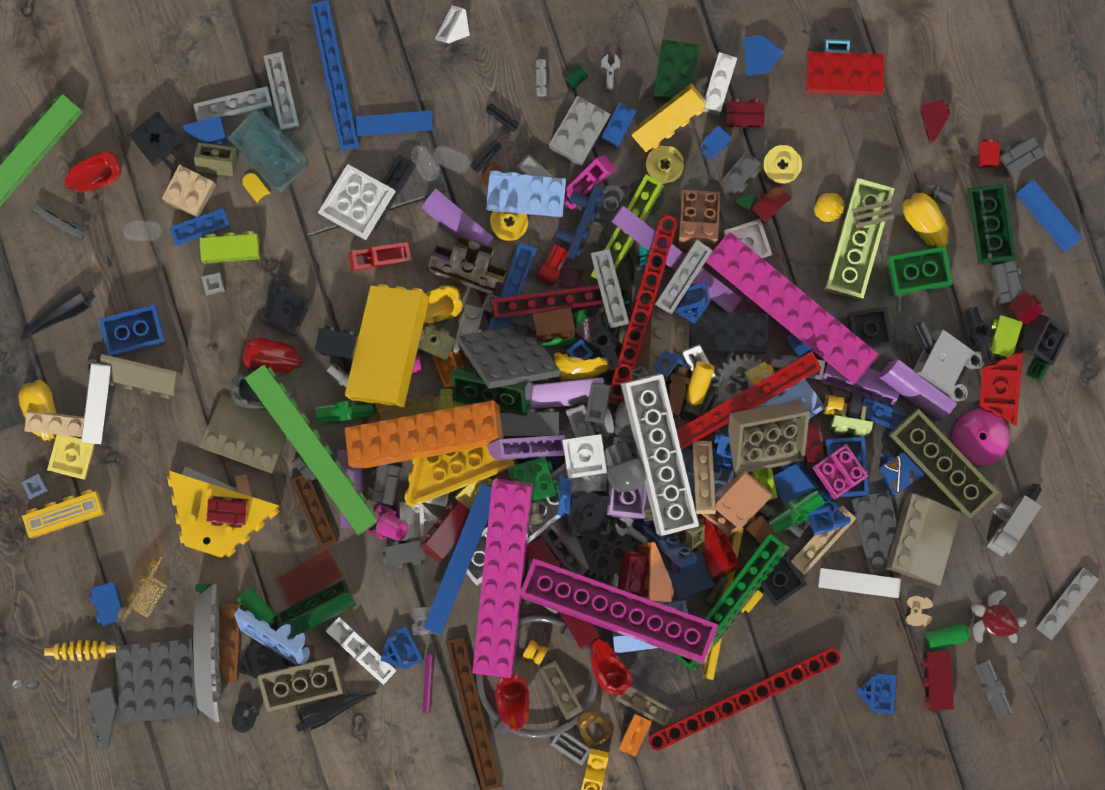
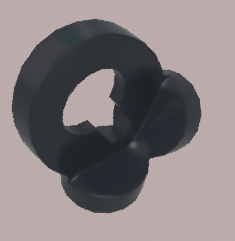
M247 702L236 704V711L232 717L234 729L242 733L249 731L254 726L256 717L260 715L259 710L256 706L249 705ZM245 710H248L249 723L247 726L241 727L238 724V718L244 714Z

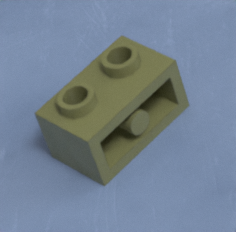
M198 142L194 155L196 171L233 176L237 165L236 147Z
M425 323L422 328L418 350L447 361L456 339L450 336L451 333L442 328L437 331L435 326Z

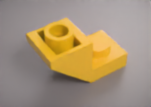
M590 749L581 790L602 789L609 752Z

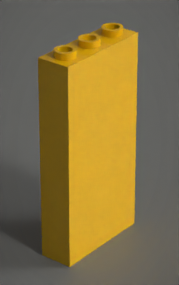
M384 284L370 286L345 396L352 401L397 407L405 406L430 298L422 289L413 288L412 290H406V288L401 286L389 288V286Z

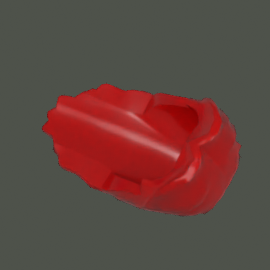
M98 152L81 161L76 166L71 167L68 176L64 178V185L67 186V189H74L80 193L110 185L119 179L122 174L119 159L113 152Z
M260 337L249 339L243 344L244 353L241 356V362L247 368L254 371L264 365L266 368L270 367L274 373H290L296 367H301V363H303V356L299 355L293 346L286 345L283 342Z
M600 639L592 641L590 661L595 679L606 693L623 695L632 686L633 678L631 673L613 652L608 642H602Z
M513 674L511 678L500 677L495 691V699L501 721L505 725H509V728L516 732L522 729L523 724L529 721L530 691L526 679L520 674Z

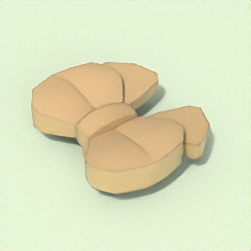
M920 596L909 597L907 604L911 608V613L906 617L907 624L912 626H921L922 624L927 626L930 624L932 617L921 613L922 609L932 608V601L927 597L925 599Z

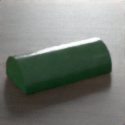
M1006 183L967 188L978 265H991L1016 260Z
M457 366L453 369L451 373L453 401L476 404L494 400L499 405L500 411L527 416L533 394L531 381L489 389L477 370Z
M343 579L277 613L279 628L286 624L291 626V632L287 637L290 640L296 635L304 633L357 606V603L347 582Z

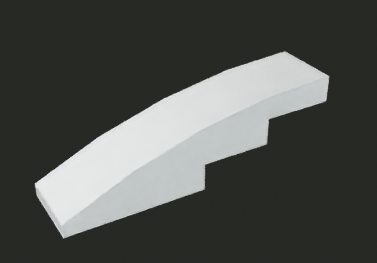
M91 363L82 442L101 444L111 365Z
M821 568L818 587L899 598L901 579Z
M339 616L325 629L331 637L383 685L397 671L389 663L380 661L381 655Z

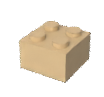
M179 165L162 199L166 203L197 218L201 215L216 184Z

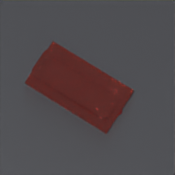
M327 549L282 575L278 580L294 605L343 575Z

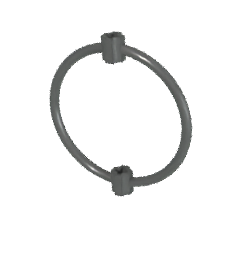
M545 614L519 617V625L529 622H546L560 626L562 628L559 632L571 641L574 640L566 623L561 618ZM591 645L585 648L589 661L591 658ZM591 665V687L588 697L582 706V712L572 717L566 723L552 729L528 730L522 728L516 732L511 730L509 725H505L501 721L500 715L488 699L484 685V675L476 674L477 689L481 702L495 721L491 727L504 736L510 731L523 737L547 738L571 729L577 724V718L580 714L590 710L599 686Z

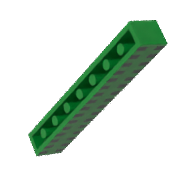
M768 535L704 619L718 625V630L709 653L790 547L776 536ZM680 655L675 657L690 670L696 671L702 664Z

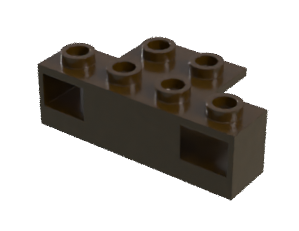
M460 235L453 250L436 245L426 270L497 297L503 288L508 270L491 265L495 248Z

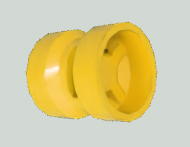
M531 639L523 657L531 658L534 660V663L540 665L549 648L539 646L536 641Z

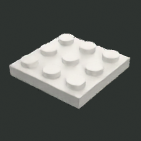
M347 164L318 213L366 240L396 191Z

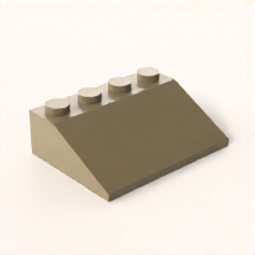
M222 395L207 426L200 448L274 475L288 438L268 411L260 408L251 409L238 406L233 402L232 398Z
M797 400L730 413L728 431L734 473L737 475L744 471L752 472L804 461L810 411Z
M913 493L906 495L885 569L940 586L961 512Z

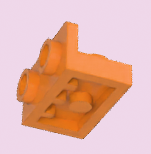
M453 346L447 361L432 355L445 389L452 388L451 373L456 366L470 369L461 348L458 353H454Z
M634 713L618 749L636 756L651 725V721Z

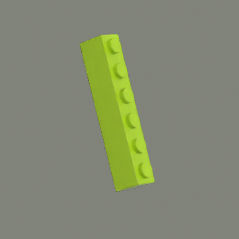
M645 175L627 209L645 222L664 187L663 183ZM619 227L616 228L605 250L610 249L616 273L634 242V239ZM594 269L591 274V277L597 280Z

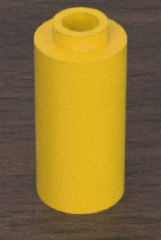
M702 361L696 363L684 397L688 404L698 406V404L703 403L715 370L711 364Z

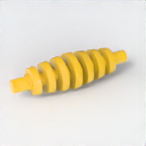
M78 640L77 647L75 641H70L69 647L67 642H63L61 648L58 643L53 648L44 649L45 656H54L55 659L60 660L62 655L63 660H68L70 655L71 661H76V655L78 661H83L84 654L86 660H91L92 654L94 659L99 658V653H101L102 658L106 657L108 653H116V645H108L105 641H101L99 646L98 641H93V646H91L90 640L85 641V646L83 640Z

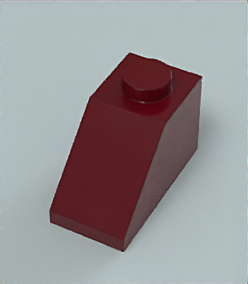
M944 100L924 104L919 108L929 145L935 142L949 118L950 108L948 104H945Z
M778 185L754 205L751 212L765 224L792 198Z

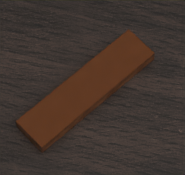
M302 474L290 478L320 549L338 542L311 479L307 481Z

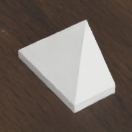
M451 6L435 37L436 40L445 43H451L470 36L467 14L464 8Z
M700 344L682 351L692 373L698 361L709 363ZM713 373L711 379L716 378L715 373Z

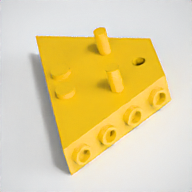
M487 446L413 459V471L409 474V490L405 493L406 504L414 507L506 471L509 467L516 464L513 462L514 459L495 460L490 455Z
M169 471L170 475L167 476L168 485L173 488L174 494H171L173 506L176 505L178 513H175L177 525L180 524L181 526L179 538L186 547L221 558L226 556L229 558L237 551L235 547L240 543L244 545L251 538L249 535L254 530L258 532L264 527V521L268 517L272 519L280 512L278 508L281 506L172 471ZM220 496L249 499L246 525H242L241 528L231 527V524L223 523L222 526L211 525V522H207L209 497ZM205 537H209L211 540L208 545L203 542Z

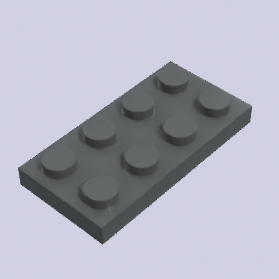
M889 490L851 499L869 574L888 570L885 568L898 526Z

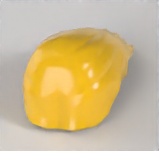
M915 193L911 199H906L902 206L905 219L911 224L919 237L925 241L926 245L937 248L948 245L949 228L937 203L924 193Z
M440 286L425 293L430 298L424 324L452 319L462 311L463 302L456 287Z
M559 352L554 354V362L560 369L558 378L562 382L590 379L609 370L605 358L597 357L595 359L582 360L581 358L568 357L567 354Z
M36 380L34 383L23 385L19 391V404L25 419L26 411L57 414L52 391L44 381ZM32 432L42 437L44 441H51V439L55 438V434Z

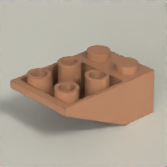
M682 189L679 250H689L695 240L700 241L713 251L717 247L720 192Z
M744 471L715 491V514L702 515L729 537L741 529L772 497V493Z

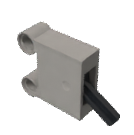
M924 321L916 323L914 328L924 346V350L913 371L954 402L965 400L968 395L967 388L962 384L955 385L962 369H979L983 366L984 362L980 352H974L944 330L933 331L930 335Z
M1033 483L1027 494L1017 499L1012 507L1003 502L995 505L993 513L1002 519V522L986 546L1001 557L1006 552L1010 554L1042 507L1035 502L1042 491L1040 484Z

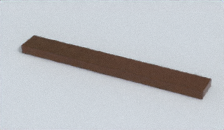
M465 636L446 640L482 790H490L501 787L475 676L472 673L473 668Z

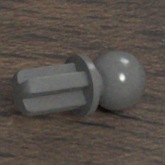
M926 181L922 184V193L928 196L934 195L935 200L940 199L951 204L955 199V194L943 189L941 185L936 187L932 181Z

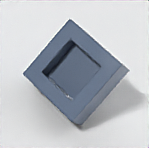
M40 474L21 482L30 500L48 492Z

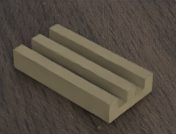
M890 200L852 209L856 229L894 219ZM886 206L887 208L857 216L858 212ZM888 213L886 217L859 223L860 219Z

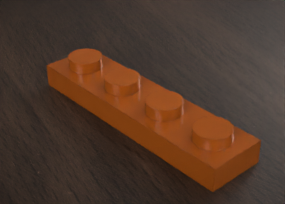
M221 604L219 635V673L221 681L238 682L240 629L234 614L238 609H241L240 604Z

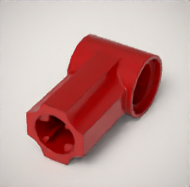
M554 245L546 262L540 268L537 278L554 286L561 273V268L567 258L568 251Z

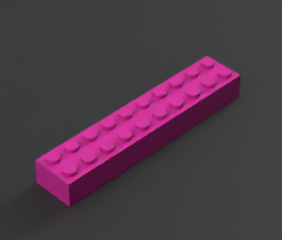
M730 231L705 261L853 384L857 383L879 356L876 351Z
M494 479L492 482L472 672L475 674L511 678L514 673L521 607L520 593L523 587L534 483Z
M534 558L520 593L522 599L705 664L718 630V625Z

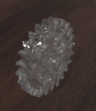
M744 354L743 360H740L739 356L736 355L735 362L729 358V365L724 362L722 363L724 370L717 369L721 375L714 376L718 383H714L713 386L718 387V390L713 393L720 395L716 401L722 400L724 403L742 392L740 389L741 385L730 380V376L741 383L747 381V386L751 387L753 386L752 380L758 377L763 380L772 373V370L766 371L767 364L761 366V359L754 362V356L747 360V356ZM742 367L746 370L744 378H739L736 375L737 368ZM734 384L736 392L728 394L725 389L726 385ZM763 402V403H761L760 405L756 406L755 408L766 407V406H765V404H764V402Z

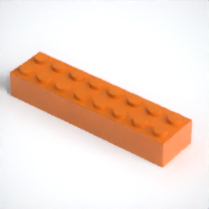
M494 400L345 428L348 463L355 470L485 447L492 442L503 439L500 407Z

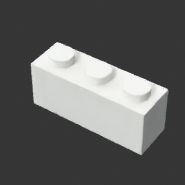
M719 52L705 96V112L720 115L737 61L736 57Z

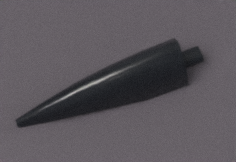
M78 285L44 311L20 337L21 340L61 321L76 317L92 307L89 301L95 298L96 295L92 290L84 294Z
M370 691L341 695L301 708L299 711L303 722L295 725L297 731L300 732L308 729L310 732L319 728L348 708L376 695L377 692Z

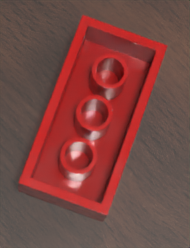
M808 51L806 56L805 93L881 96L884 92L885 54Z

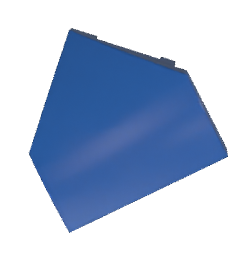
M763 35L743 37L746 75L748 76L771 72L773 66L785 54L783 50Z
M704 282L690 286L674 312L695 324L711 302L707 283Z
M559 476L558 516H567V513H570L572 479L565 476Z
M406 626L389 634L380 661L403 669H408L423 661Z
M876 674L856 690V693L874 712L895 714L897 675Z

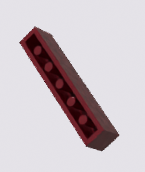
M599 285L490 299L492 318H501L569 307L603 304Z
M543 537L527 545L526 555L531 564L534 558L559 568L564 566L558 557L555 558L551 552L553 550ZM559 612L580 650L592 645V641L601 639L599 634L602 631L599 626Z

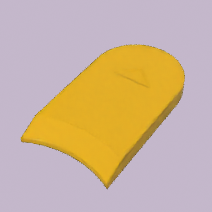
M249 173L243 177V186L257 204L262 197L271 194L257 175Z

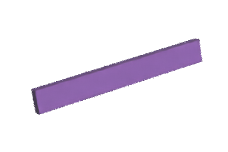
M621 206L611 222L650 251L655 230L627 208ZM660 237L657 240V246H666L667 240L664 237ZM671 244L666 265L675 271L685 254L673 244ZM703 268L700 269L691 283L694 286L706 282L710 299L726 312H732L741 301L738 295Z

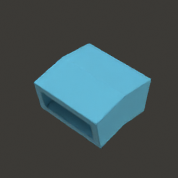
M825 39L824 52L849 53V40ZM828 44H844L845 49H828Z

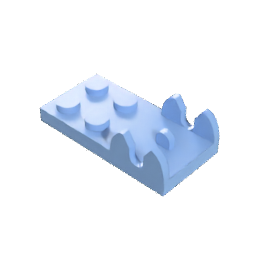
M490 171L486 210L563 217L566 179L521 175L514 172Z
M803 379L780 392L760 407L799 400L810 411V419L823 410L825 405L808 382Z
M238 609L235 612L236 621L242 632L294 665L304 664L308 661L310 656L309 648L302 649L305 643L304 633L288 640L287 637L291 632L289 624L283 625L277 631H274L268 623L263 620L258 621L247 610L244 612Z

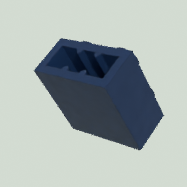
M701 550L694 552L698 556L697 563L682 567L680 573H670L668 571L670 562L664 564L674 589L673 598L677 597L678 600H681L715 586Z

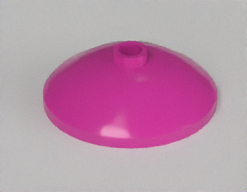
M974 409L964 413L956 421L952 430V444L974 466H987L997 462L1005 454L1009 445L1010 435L1005 421L990 410ZM980 433L986 435L985 440L979 438Z

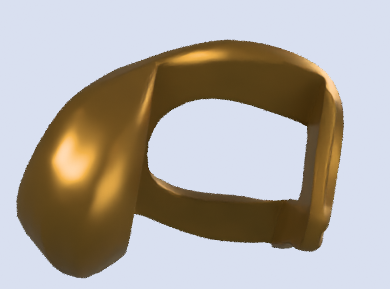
M587 710L577 718V726L581 738L589 747L595 748L611 737L612 728L610 724L594 710ZM592 722L600 723L606 733V736L598 742L593 741L586 732V727Z

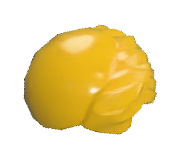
M836 193L822 194L814 206L815 215L825 222L835 221L843 213L844 201Z

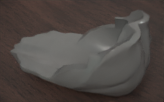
M240 374L232 379L231 398L236 405L251 409L265 408L246 382L245 378L248 375ZM275 380L278 384L282 383L288 391L285 393L288 399L292 398V388L286 386L281 380Z

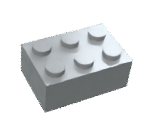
M577 96L551 140L549 149L582 167L610 120L611 114Z

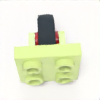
M851 392L849 402L844 403L842 415H835L830 423V430H834V433L841 435L847 432L852 433L854 437L868 436L872 430L873 422L865 421L866 406L861 405L862 393Z

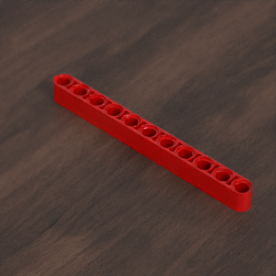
M668 214L660 217L629 318V324L627 325L618 355L620 367L617 368L615 365L616 369H614L610 382L611 392L608 405L615 403L618 406L621 402L625 401L623 391L620 394H615L613 388L616 385H621V383L631 381L630 372L634 369L677 227L675 218ZM667 218L673 221V225L669 229L663 228L662 225L663 221ZM660 237L667 239L665 247L657 246V240ZM654 256L662 258L660 265H652L651 260ZM650 274L656 276V281L653 284L646 283V277ZM643 293H649L651 299L644 303L640 300V296ZM639 311L645 313V318L642 321L635 319V314ZM632 330H638L640 332V335L637 339H631L629 337V333ZM627 348L634 350V355L630 358L624 356V351ZM623 366L629 369L628 374L625 376L618 374L619 368ZM611 412L612 418H614L615 412Z
M826 649L658 730L649 736V746L653 750H662L837 665L841 659L840 653L836 649ZM829 652L836 654V660L833 663H829L826 659V655ZM812 660H816L819 664V668L816 671L809 669V663ZM796 668L802 673L801 677L797 680L791 676V672ZM777 677H781L784 680V685L781 688H777L774 685V680ZM761 685L767 689V693L762 697L758 696L756 692L757 688ZM742 694L749 696V702L746 705H742L739 702V697ZM725 702H729L732 705V710L729 713H724L721 709ZM707 711H713L715 715L714 719L710 722L704 719V714ZM690 719L697 721V727L694 730L687 728V722ZM674 727L680 731L679 737L675 739L669 736L670 729ZM655 736H660L663 740L659 747L652 745V739Z

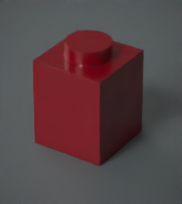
M1025 291L1009 305L1016 317L1026 325L1044 311L1041 306L1042 300L1036 294L1032 295L1028 291Z

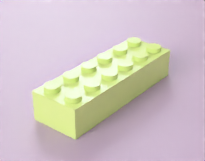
M857 178L824 291L862 301L885 222L856 229L852 209L890 200L891 203L894 188ZM886 206L858 212L857 216L887 208ZM887 213L860 219L859 223L886 217Z

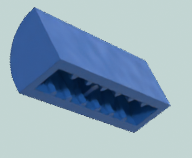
M1034 179L1015 194L1064 253L1082 239L1081 235Z

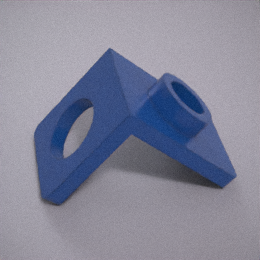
M665 350L655 364L654 369L667 378L677 363L688 369L690 367L683 362L685 359L677 352L673 355ZM665 360H669V368L662 370L661 364Z

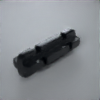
M492 103L487 106L485 111L490 116L493 115V118L504 126H508L513 132L518 129L519 122L514 119L512 120V117L497 109Z
M493 140L490 143V147H487L477 157L478 160L471 164V168L475 172H479L483 165H486L495 155V152L501 149L502 145L497 140Z

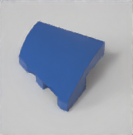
M823 491L819 492L825 504L811 512L808 517L814 536L851 523L849 516L846 517Z

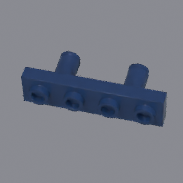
M595 185L589 197L574 191L570 196L569 202L583 207L585 211L575 233L559 227L555 237L570 243L567 257L576 260L583 253L584 247L582 244L584 239L587 240L591 233L589 228L591 221L594 222L598 215V211H596L597 206L602 204L605 197L603 188Z
M644 518L636 520L635 527L649 539L648 543L655 542L657 548H660L670 557L668 568L670 573H680L682 567L697 563L698 556L672 533L663 536L658 535L654 520L644 521Z

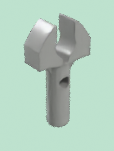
M608 54L604 56L601 62V67L607 70L606 90L609 91L613 90L614 71L620 68L621 63L616 54L612 67L608 63Z
M622 517L619 519L626 524L628 529H622L615 524L617 534L621 537L629 534L643 544L648 543L649 539L633 528V520L631 518Z

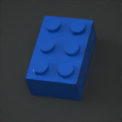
M156 305L99 319L108 356L118 357L167 344L159 310Z
M865 437L826 439L824 441L826 457H829L847 444L867 473ZM868 477L838 498L869 495ZM828 491V497L833 498Z

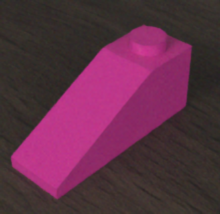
M605 155L596 158L565 189L564 203L572 210L577 206L569 202L573 191L588 196L593 191L595 185L599 186L617 168Z

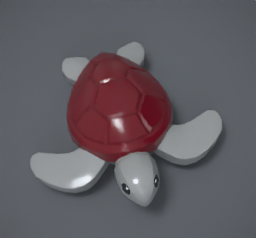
M999 590L992 593L988 598V608L982 604H973L971 606L973 613L982 617V620L973 627V635L977 642L981 643L983 641L985 629L994 636H1008L1012 643L1017 642L1018 636L1015 633L1027 621L1024 618L1016 619L1014 613L1004 605H998L999 601L1006 596L1005 591Z

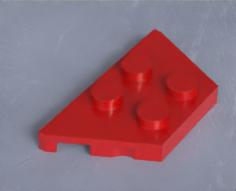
M1022 352L1015 353L982 367L980 406L992 411L996 416L1011 422L1014 426H1017Z

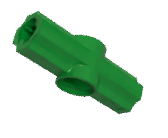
M343 401L337 402L335 405L315 407L317 424L335 421L348 422L356 418L375 416L373 403Z
M815 488L802 498L789 501L785 505L784 510L769 519L768 522L776 534L779 535L793 524L798 525L806 521L809 514L825 504V501Z

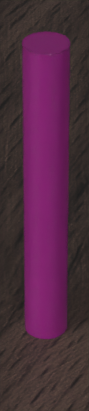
M426 654L423 713H430L434 655Z

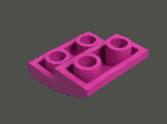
M847 444L813 467V470L834 500L868 477V474Z

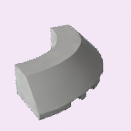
M212 584L195 599L193 632L194 677L197 708L213 721L219 722L222 700L218 636L220 605L217 584Z

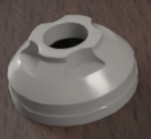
M608 407L605 424L591 422L595 433L601 434L604 438H611L614 435L612 415Z

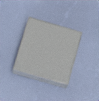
M220 272L201 276L206 296L225 291Z

